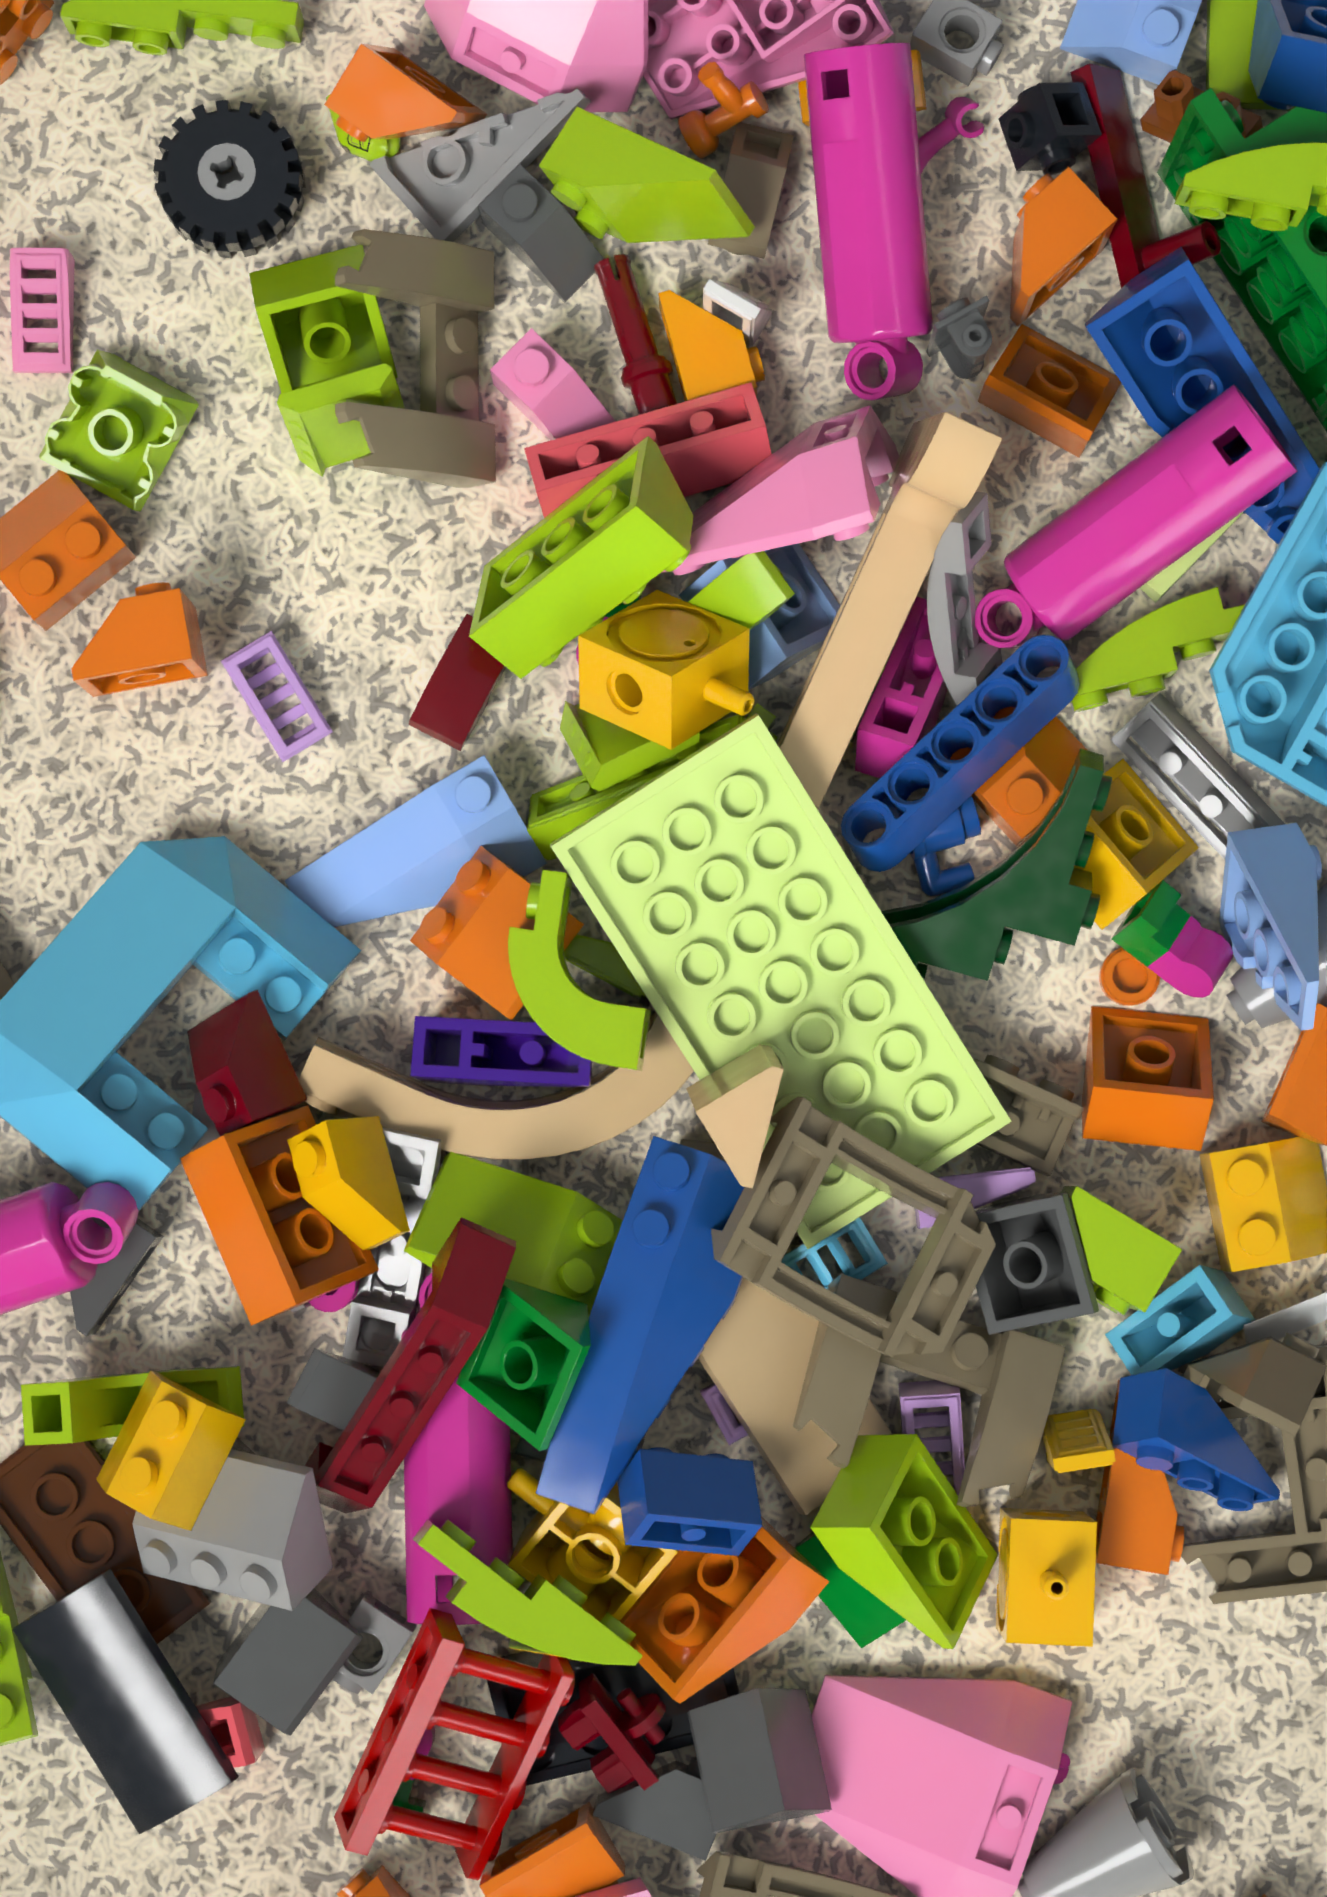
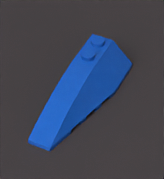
M1180 247L1132 278L1085 323V327L1147 424L1161 437H1164L1235 384L1274 434L1298 470L1243 511L1244 514L1246 513L1265 530L1271 539L1279 544L1320 468L1183 248ZM1242 435L1223 447L1234 463L1252 450Z
M653 1136L589 1316L591 1346L551 1439L536 1490L537 1495L595 1515L638 1450V1444L654 1420L659 1418L671 1400V1394L688 1368H692L704 1350V1344L719 1321L725 1318L733 1306L743 1277L714 1260L711 1229L723 1230L744 1186L739 1184L728 1164L712 1154Z

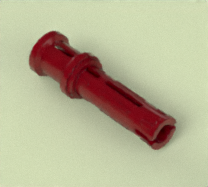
M626 254L614 255L615 268L619 280H616L609 258L599 261L594 265V271L598 276L626 363V367L622 370L621 381L624 388L631 390L638 414L677 404L669 379L673 368L671 362L665 356L658 354L630 265V257Z

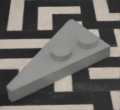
M575 89L566 94L558 92L538 99L537 105L509 115L503 112L460 127L451 136H435L421 141L422 146L392 157L383 156L374 159L369 165L435 239L454 242L480 216L478 205L519 164L526 169L559 135L575 108L585 109L591 101L580 89Z

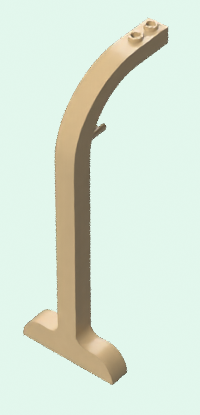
M947 412L913 423L889 482L892 491L777 742L778 747L817 809H819L931 566L942 534L957 511L964 509L972 499L1003 439ZM654 1011L649 1021L642 1071L608 1066L600 1073L591 1077V1087H570L563 1091L537 1098L486 1100L449 1093L420 1082L319 1036L298 1080L304 1093H306L307 1100L304 1102L323 1112L336 1114L338 1108L360 1118L379 1116L382 1128L385 1127L441 1139V1150L465 1156L490 1159H533L558 1156L586 1149L614 1138L636 1126L661 1108L684 1085L694 1070L657 1012Z

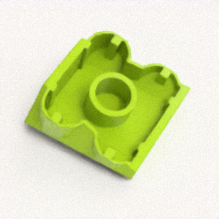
M97 349L89 365L83 366L74 372L68 385L70 400L60 418L51 423L45 436V446L39 458L132 510L141 512L199 404L194 397L132 365L121 357Z
M383 363L279 394L277 405L298 458L302 463L323 477L327 467L348 462L371 453L360 421L351 420L339 424L335 414V404L354 402L405 409L392 366Z
M565 701L560 724V731L582 774L586 777L590 787L598 792L699 743L700 740L699 732L670 750L580 709L579 704L574 706Z

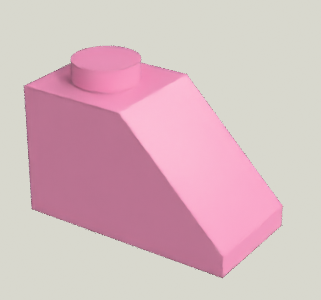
M532 328L490 369L493 385L550 440L616 422L577 372Z

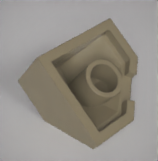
M1287 1332L1282 1342L1270 1336L1190 1362L1183 1377L1205 1389L1208 1386L1216 1390V1394L1228 1403L1296 1436L1327 1366L1325 1363L1315 1359L1320 1348Z

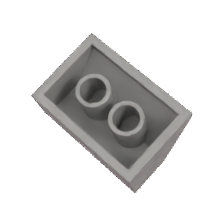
M233 1449L230 1450L191 1531L150 1519L136 1511L132 1523L144 1573L293 1611L333 1568L313 1468Z

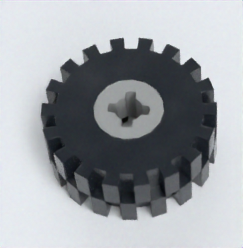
M228 100L215 101L217 111L207 113L202 104L191 109L195 119L188 124L180 116L172 124L175 131L173 139L171 140L163 136L158 146L163 156L162 160L155 159L153 171L158 179V183L154 184L157 196L177 233L185 241L191 240L196 249L207 254L209 249L216 250L219 257L232 258V252L242 251L244 257L256 255L255 247L265 243L268 249L279 242L276 236L284 229L289 233L295 225L293 215L296 210L300 212L304 204L302 188H306L302 162L288 131L284 126L280 128L275 117L266 110L263 111L262 115L256 113L253 104L241 101L239 110L231 108ZM233 166L231 172H227L224 175L218 174V172H224Z

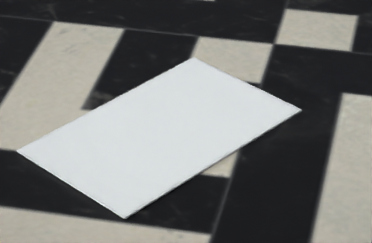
M1327 1292L1244 1325L1246 1344L1270 1336L1278 1340L1285 1337L1287 1332L1293 1334L1327 1320Z

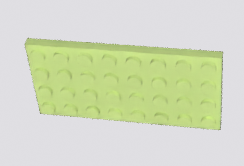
M757 713L550 843L556 856L699 1080L759 1044L772 1047L784 1068L772 1116L796 1097H804L812 1103L811 1106L831 1119L841 1121L889 1152L928 1173H931L1012 1122ZM769 1124L763 1150L775 1129L771 1124ZM831 1163L796 1232L807 1249L892 1196Z

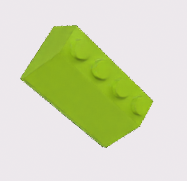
M647 436L484 566L469 637L520 679L539 665L542 667L550 665L560 655L566 644L578 635L601 623L605 615L620 603L629 604L633 602L643 592L650 580L664 570L667 572L675 570L687 558L691 550L690 538L694 515L656 442Z

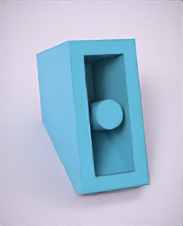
M1199 1265L1155 1297L1146 1312L1136 1311L1105 1335L1131 1375L1164 1368L1172 1371L1209 1354L1242 1330L1244 1325L1253 1322L1255 1318L1222 1270Z

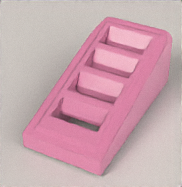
M66 248L10 249V300L14 373H73L75 259ZM28 270H56V279L28 278ZM28 295H57V303H28ZM27 319H57L58 328H27ZM27 343H58V353L27 352Z

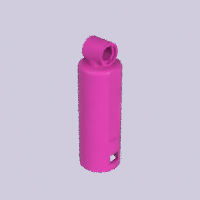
M884 43L804 54L828 337L833 343L855 342V347L849 351L844 364L846 383L853 394L865 400H878L908 394L917 387L922 377L923 362L920 352L913 343L908 341L907 337L926 335L933 329L910 43ZM882 357L888 367L886 380L881 376L879 369Z
M1233 384L1010 551L1005 557L1004 566L1013 583L1005 589H997L986 594L978 603L975 612V627L979 636L989 645L998 648H1019L1032 637H1036L1039 634L1040 628L1045 625L1059 639H1071L1298 471L1296 466L1242 392ZM1242 435L1252 450L1234 463L1223 447ZM1012 602L1021 611L1022 623L1014 634L1007 636L998 630L995 616L1003 604Z
M49 1182L1 1199L0 1315L82 1288L92 1281L98 1264L107 1263L118 1255L137 1222L139 1210L130 1192L119 1184L102 1182L87 1188L79 1200L78 1196L66 1185ZM91 1217L102 1219L110 1228L101 1227Z
M432 1273L426 1277L420 1287L418 1298L420 1308H422L432 1292ZM408 1329L403 1331L401 1339L403 1338ZM459 1374L404 1458L407 1622L414 1624L423 1623L429 1608L452 1614L456 1625L482 1624L447 1599L446 1595L453 1587V1575L457 1574L413 1540L427 1519L439 1529L448 1519L476 1541L470 1553L488 1567L495 1557L508 1566L513 1554L511 1490L507 1488V1482L511 1477L510 1427L456 1384Z

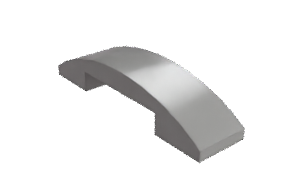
M979 491L975 492L968 505L957 513L942 534L931 563L927 587V616L930 639L940 673L956 705H959L1002 664L1001 648L979 643L978 631L975 627L976 605L972 569L992 545L988 496L986 492Z
M385 1127L382 1129L410 1231L370 1249L379 1271L360 1279L358 1295L351 1303L342 1356L379 1367L386 1365L400 1343L403 1331L408 1329L415 1319L426 1264L406 1253L404 1248L439 1172L441 1159V1139Z

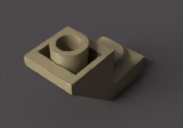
M743 122L736 125L723 181L755 228L749 237L709 239L708 245L723 248L736 255H751L762 259L765 258L794 135Z

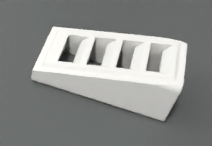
M709 279L703 288V309L741 330L746 347H753L772 315V310L769 309V306L729 283Z

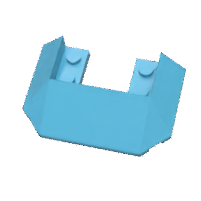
M1327 462L1323 463L1209 669L1231 752L1327 807Z
M225 836L140 842L0 1000V1117L84 1187L89 1188L96 1183L102 1182L119 1184L130 1192L140 1211L181 1163L180 1158L193 1149L209 1128L118 1054L117 1051L192 965L235 1000L258 990L278 1036L285 1041L358 956L361 950Z

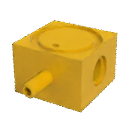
M655 590L578 636L579 708L672 750L730 712L744 716L752 710L754 698L748 692L750 628L660 590Z
M523 1468L517 1469L509 1478L507 1488L535 1508L538 1513L522 1531L508 1566L530 1583L535 1580L538 1574L551 1584L558 1575H561L588 1596V1599L582 1605L585 1611L598 1621H601L607 1612L620 1621L677 1554L678 1550L625 1545L618 1482L615 1483L594 1515L537 1495L536 1490L539 1481Z
M1000 1508L998 1550L1000 1554L996 1629L1006 1643L1093 1647L1097 1522L1085 1512Z

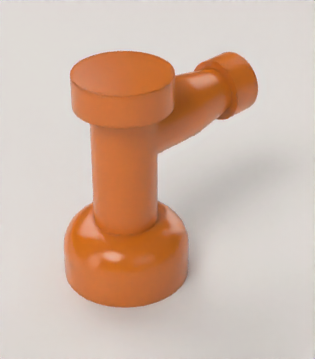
M716 62L705 64L700 69L698 78L706 88H710L721 106L707 115L702 111L692 110L678 119L679 128L686 143L700 159H704L716 151L719 145L718 136L751 115L760 118L769 112L766 99L754 82H748L740 87L739 90L724 75V71Z

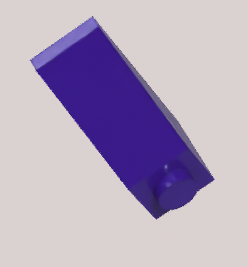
M415 1016L410 1076L424 1083L478 1086L591 1087L593 1061L566 1050L551 1039L536 1022Z

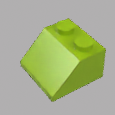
M359 244L249 273L255 309L281 394L383 363L392 366L395 378H398L377 296L335 286V275L338 268L350 266L359 271L365 256L363 245Z
M1064 1186L1060 1193H1068L1097 1303L1116 1314L1118 1312L1124 1316L1129 1308L1146 1312L1182 1249L1080 1187Z

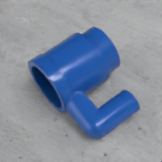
M972 796L910 853L915 863L921 889L928 896L932 897L948 893L965 886L975 879L969 862L940 870L936 855L938 851L965 844V839L981 835L980 821Z

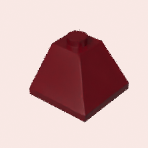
M258 990L244 995L187 1031L196 1085L203 1098L204 1109L209 1118L213 1120L220 1136L279 1116L307 1100Z

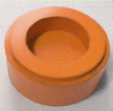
M1123 948L1110 953L1104 959L1099 971V982L1102 991L1111 1001L1122 1006H1135L1147 1001L1156 992L1160 981V976Z

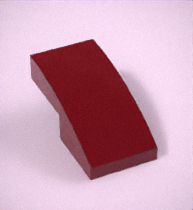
M469 614L465 615L409 720L410 726L459 751L462 750L488 704L490 694L506 669L502 663L469 637L473 616Z

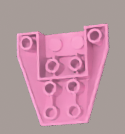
M425 0L424 7L452 60L538 104V99L558 92L570 93L575 89H580L590 99L591 102L584 109L588 112H628L634 101L648 62V0Z
M648 0V62L643 76L669 119H675L692 110L705 111L721 106L710 88H706L698 78L700 69L709 62H716L724 71V75L739 90L740 87L752 81L764 93L806 80L804 54L842 47L880 44L893 35L894 32L879 0Z
M871 405L812 424L693 512L694 517L690 538L691 550L684 562L673 570L674 575L691 573L710 562L728 558H739L747 554L812 541L832 534L836 541L847 540L869 530L868 523L874 522L881 505L875 486L889 479L888 473L894 471L899 458L895 443Z
M825 1675L811 1717L832 1810L815 1815L917 1897H1012L1021 1879L1059 1770L1072 1701L1020 1681L1009 1679Z

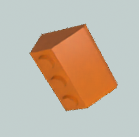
M308 1105L224 1134L180 1158L251 1326L379 1271L371 1250L359 1248L302 1197L287 1140L316 1125Z

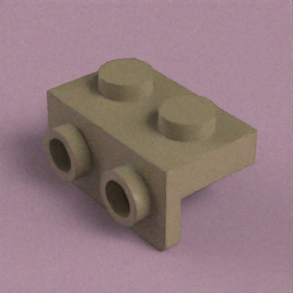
M987 1055L984 1062L974 1058L973 1060L1012 1121L976 1145L1020 1165L1031 1167V1170H1035L1042 1175L1051 1176L1074 1122L1080 1118L1083 1111L1082 1106L1071 1102L1074 1093L1063 1086L1041 1079L1039 1086L1017 1077L1020 1070L1017 1066L996 1056Z

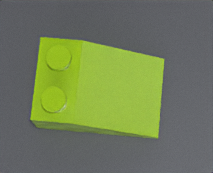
M579 107L575 108L539 164V167L554 185L551 193L559 201L576 212L574 220L580 228L599 239H603L606 233L626 243L749 237L755 228L715 169Z
M449 1152L443 1160L404 1251L432 1268V1262L461 1217L516 1241V1250L506 1275L507 1279L588 1304V1316H590L623 1220L577 1191L465 1155Z
M917 1434L858 1435L848 1466L840 1469L810 1528L839 1569L943 1649H954L998 1554L967 1508L957 1505V1493Z

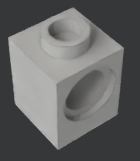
M933 0L912 34L911 50H918L923 61L969 86L977 71L987 76L996 63L1004 47V44L997 41L1002 20L969 0ZM953 31H963L972 37L975 44L967 49H957L947 42L945 36Z
M367 1593L348 1622L359 1634L370 1633L380 1640L383 1648L382 1658L376 1662L366 1663L357 1659L352 1652L333 1678L342 1687L356 1694H359L362 1688L371 1694L375 1692L417 1627Z

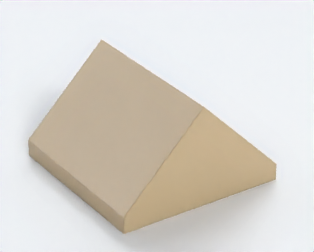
M761 1044L686 1088L695 1112L741 1186L752 1189L784 1070L772 1047Z

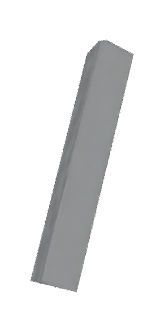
M1161 693L1155 696L1110 739L1224 860L1227 841L1129 739L1130 736L1159 765L1162 772L1167 774L1200 808L1202 814L1208 817L1226 837L1228 832L1285 824Z

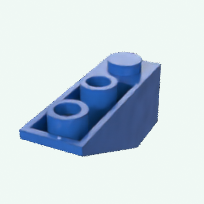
M1167 1368L1120 1378L1113 1447L1135 1457L1136 1463L1141 1467L1161 1470L1176 1478L1177 1484L1185 1489L1202 1491L1216 1498L1217 1504L1228 1510L1248 1511L1253 1509L1255 1503L1279 1500L1280 1490L1205 1388Z

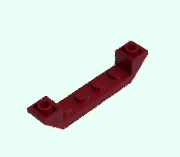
M460 1218L432 1262V1292L334 1447L319 1442L304 1465L313 1468L320 1504L345 1514L370 1509L374 1506L486 1333L516 1250L515 1240L465 1218Z

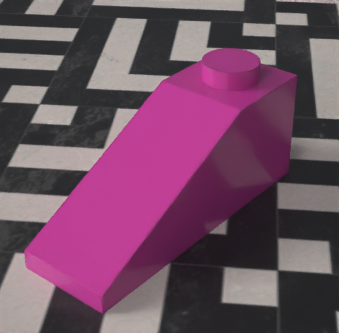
M916 597L857 731L855 771L881 778L936 726L948 689L940 673L930 639L927 599Z

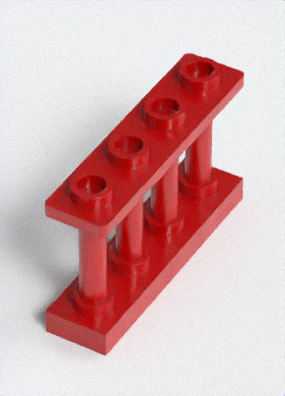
M429 1608L335 1813L334 1819L345 1850L368 1856L377 1834H383L387 1829L454 1846L465 1877L478 1881L487 1862L493 1861L499 1852L502 1830L511 1811L518 1809L523 1801L526 1779L536 1758H541L546 1752L550 1740V1728L560 1706H565L572 1696L575 1676L568 1659L543 1654L538 1667H533L465 1648V1643L452 1614ZM460 1672L526 1690V1693L512 1720L441 1701V1695L450 1676L455 1677ZM434 1725L501 1742L502 1744L488 1772L417 1753V1747L425 1730H430ZM410 1777L478 1795L465 1823L395 1806L392 1802L401 1782H407Z

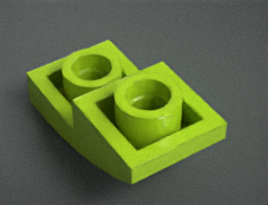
M765 551L741 557L696 594L688 603L751 630L767 620L795 593L783 578L779 568L773 564Z

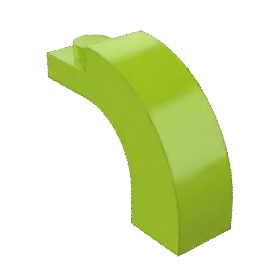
M542 870L541 883H531L527 898L526 918L535 919L534 930L509 927V963L512 978L520 999L537 1025L566 1050L596 1063L642 1071L651 1011L645 1008L598 1001L578 986L568 970L564 955V937L573 881L568 873Z
M240 1366L156 1371L244 1418ZM149 1372L82 1377L21 1385L25 1446L68 1444L118 1437Z

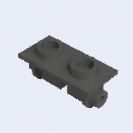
M987 295L972 304L967 297L950 304L937 314L939 322L934 324L926 353L930 357L940 351L951 371L962 379H971L981 372L984 366L985 355L992 343L991 331L983 319L990 301Z

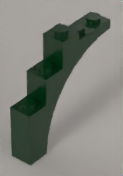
M1084 749L1079 750L1058 798L1038 827L1002 862L965 886L920 904L881 911L923 980H925L928 968L926 964L988 981L993 963L996 962L1004 965L1009 952L1013 930L1004 927L1075 946L1081 927L1086 929L1092 928L1099 906L1100 895L1092 893V872L1075 868L1074 865L1085 868L1094 840V833L1085 831L1092 810L1103 811L1109 794L1112 777L1103 775L1104 755Z

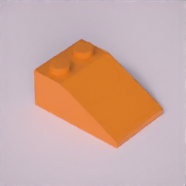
M762 1516V1527L739 1556L678 1550L677 1554L620 1620L622 1624L636 1634L629 1645L643 1655L638 1663L678 1703H682L791 1629L829 1583Z

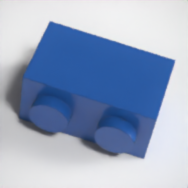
M663 1447L639 1449L617 1480L625 1545L739 1556L762 1527L753 1461L730 1459L723 1454L717 1453L707 1455L675 1453Z

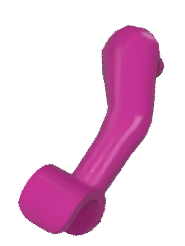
M956 97L946 107L945 119L918 139L921 174L928 161L959 134L963 137L975 138L983 133L985 126L980 121H970L966 125H962L961 122L963 115L969 110L976 109L979 103L967 97Z

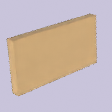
M743 1277L733 1306L725 1318L721 1319L704 1344V1350L698 1359L799 1514L808 1515L824 1502L841 1469L827 1459L837 1447V1443L814 1421L810 1420L800 1431L793 1427L819 1321L778 1299ZM869 1399L858 1435H893Z

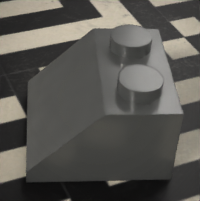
M1067 1192L1033 1195L993 1204L975 1211L979 1221L987 1223L996 1243L976 1284L989 1335L1084 1316L1099 1311Z

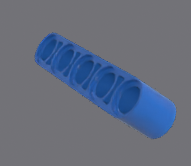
M1040 635L1032 637L1022 644L848 808L841 822L842 835L861 866L870 871L882 872L898 865L1073 700L1078 693L1080 682L1068 648L1062 640L1050 635ZM1059 667L1056 673L1049 677H1037L1045 668ZM1003 708H1016L1006 718H993ZM972 748L971 752L964 758L950 760L951 756L959 749ZM921 788L929 789L925 796L919 800L907 801L909 795L915 790ZM880 828L885 829V832L877 840L869 843L863 842L864 838L871 831Z

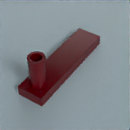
M1089 63L1070 72L1072 82L1084 83L1102 133L1098 139L1088 146L1100 200L1117 218L1109 239L1121 288L1132 278L1180 247L1183 248L1193 265L1217 256L1221 250L1220 238L1215 227L1207 221L1160 240L1120 70Z

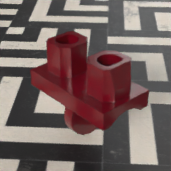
M594 1673L578 1682L580 1698L569 1705L558 1716L559 1730L563 1737L575 1750H579L600 1735L606 1741L609 1747L592 1757L590 1763L596 1779L607 1793L614 1792L634 1780L637 1781L644 1791L657 1783L659 1777L651 1767L656 1758L655 1752L642 1735L646 1737L651 1745L659 1743L665 1737V1732L658 1725L666 1710V1706L657 1694L651 1693L638 1699L631 1688H626L616 1697V1700L624 1709L622 1711Z

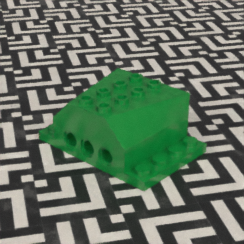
M1212 88L1190 100L1157 173L1175 199L1185 174L1213 161L1245 151L1277 145L1313 142L1327 143V113L1295 107L1249 137L1244 138L1241 134L1244 131L1243 123L1236 109L1227 100L1220 102ZM1179 205L1192 227L1205 221L1210 222L1215 227L1220 238L1221 250L1217 256L1212 258L1327 432V216L1318 213L1317 206L1309 205L1306 214L1297 227L1288 226V229L1284 231H1268L1253 226L1250 223V218L1226 214V217L1223 219H1205L1191 214L1189 207Z

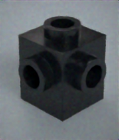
M1083 82L1038 83L1036 86L1021 92L1017 97L1018 102L998 119L1016 171L1042 170L1044 175L1048 173L1050 175L1061 173L1068 167L1071 168L1076 163L1075 157L1102 135Z

